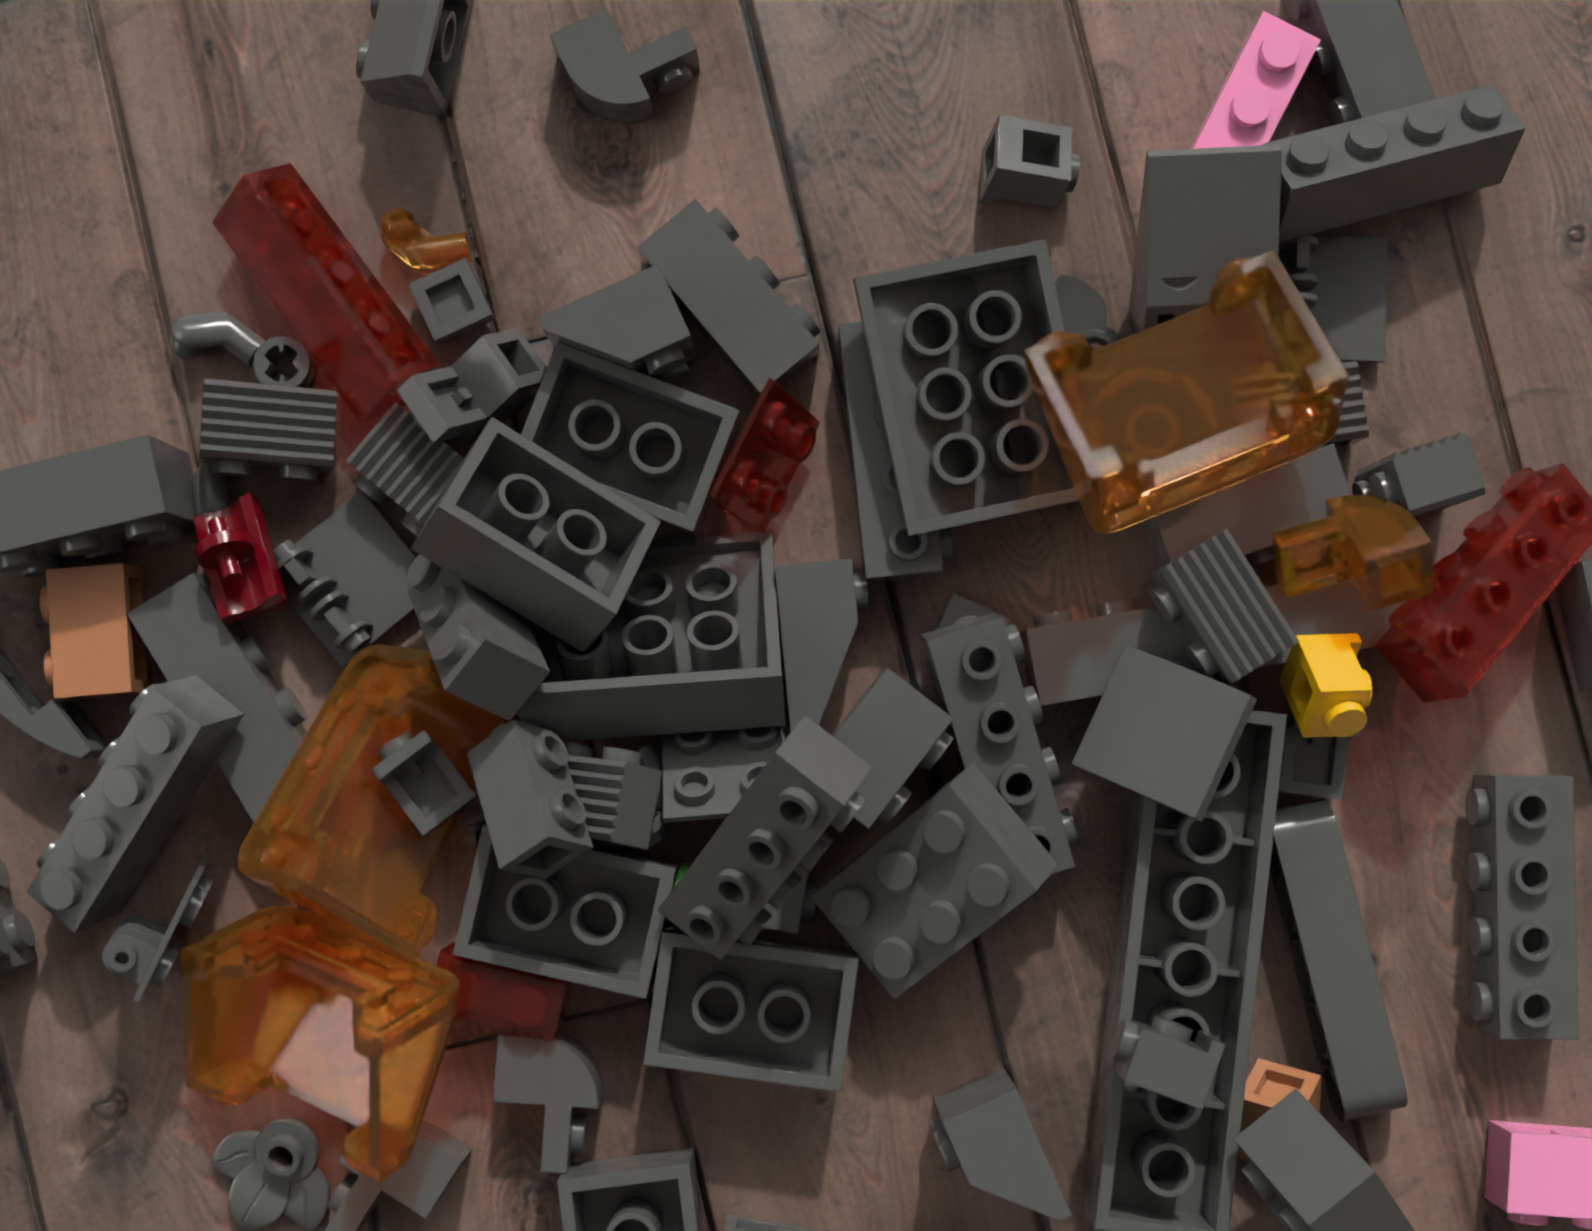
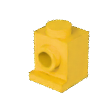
M1359 634L1296 635L1299 642L1291 647L1279 682L1302 737L1353 736L1365 727L1367 715L1364 709L1369 707L1372 700V681L1370 675L1365 669L1361 668L1357 659V654L1362 644Z

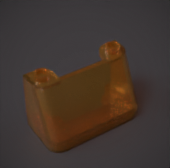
M1274 250L1254 258H1239L1225 265L1219 271L1216 278L1217 281L1212 286L1208 305L1096 350H1091L1085 336L1064 331L1051 333L1039 340L1036 345L1024 349L1026 369L1079 502L1094 532L1103 534L1119 531L1301 458L1319 449L1335 435L1339 426L1349 375Z
M380 644L364 648L351 659L342 672L246 836L238 855L237 864L239 871L271 891L391 955L415 963L421 950L430 942L435 933L437 913L435 903L419 891L463 810L427 837L422 836L385 785L378 782L372 774L371 770L382 762L377 753L392 739L409 730L415 737L425 730L433 736L475 791L476 784L467 752L490 737L491 732L499 725L511 722L512 720L520 721L519 716L515 714L508 721L445 691L430 651Z
M292 906L266 907L255 911L181 949L187 1087L215 1099L221 1104L237 1105L250 1100L252 1096L273 1086L357 1127L346 1136L343 1152L346 1164L378 1182H382L411 1159L459 1008V981L454 974Z

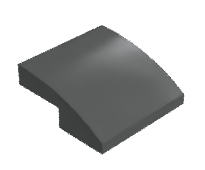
M1125 645L1071 764L1090 774L1133 791L1148 800L1202 822L1257 699L1200 673Z

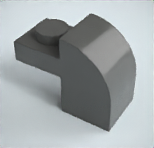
M607 8L549 34L556 55L579 100L594 114L617 123H640L655 118L648 94L656 90L661 94L673 92L686 85L692 79V73L700 70L697 48L686 26L629 53Z
M516 328L481 336L452 366L412 375L397 392L411 410L415 423L427 433L433 443L451 439L455 446L458 447L477 439L491 417L503 423L534 399L547 367L520 329Z
M507 1026L498 1035L493 1102L545 1105L540 1172L567 1174L574 1161V1154L584 1155L586 1149L588 1115L577 1114L578 1108L598 1109L604 1098V1084L600 1068L590 1051L581 1042L566 1033L546 1028Z
M399 1118L376 1125L351 1145L337 1161L359 1175V1177L357 1178L349 1172L332 1195L326 1207L334 1211L335 1215L325 1231H360L384 1192L426 1219L443 1196L472 1148L434 1124L419 1119Z

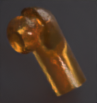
M402 208L391 209L381 218V239L385 247L413 270L427 271L444 268L464 258L469 263L472 262V253L466 231L433 237L413 220L412 213Z

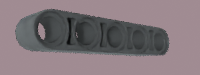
M1324 798L1277 809L1270 873L1326 1091L1333 1111L1340 1122H1347L1406 1107L1408 1103L1406 1086L1333 810Z

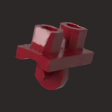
M247 493L240 496L232 505L224 509L203 513L193 518L199 540L195 545V555L199 565L207 570L220 620L230 625L250 615L262 617L286 606L288 598L276 563L269 530L266 527L261 505L257 497Z

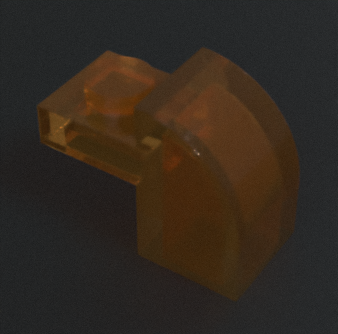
M1346 495L1325 499L1327 517L1272 533L1276 582L1285 598L1349 580L1370 612L1433 593L1432 542L1413 515L1392 501L1386 502L1383 498L1366 495Z

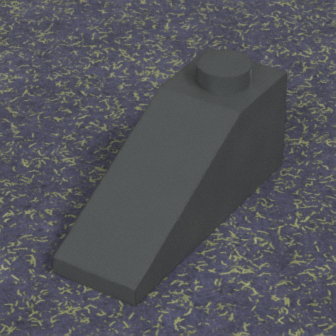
M852 558L775 566L791 732L805 715L816 724H820L858 625L857 612L869 611L865 573L853 574Z

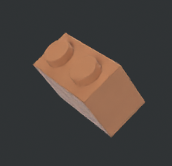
M117 563L47 569V586L42 587L40 592V610L44 621L49 624L51 649L47 650L44 656V674L48 685L53 687L54 699L79 700L138 695L145 688L152 685L150 651L127 613L146 602L144 568Z

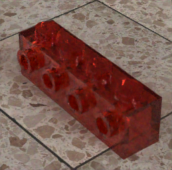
M291 163L245 174L241 177L212 221L213 225L360 424L385 415L395 402L401 407H405L406 403L397 390L412 375L436 370L440 363Z
M1563 463L1536 471L1532 468H1525L1507 479L1499 489L1502 497L1492 509L1476 517L1464 529L1463 535L1466 539L1457 550L1445 556L1431 567L1426 574V579L1429 582L1416 597L1401 604L1390 615L1388 622L1391 627L1374 646L1423 703L1465 698L1592 544V497Z

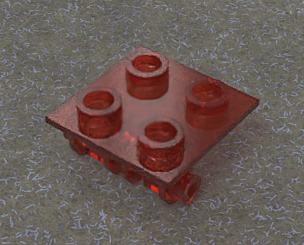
M771 378L768 379L710 493V496L718 501L716 509L733 518L738 519L740 517L760 532L765 531L770 520L775 518L783 509L788 495L787 487L799 463L805 461L811 454L816 441V430L820 424L810 412Z

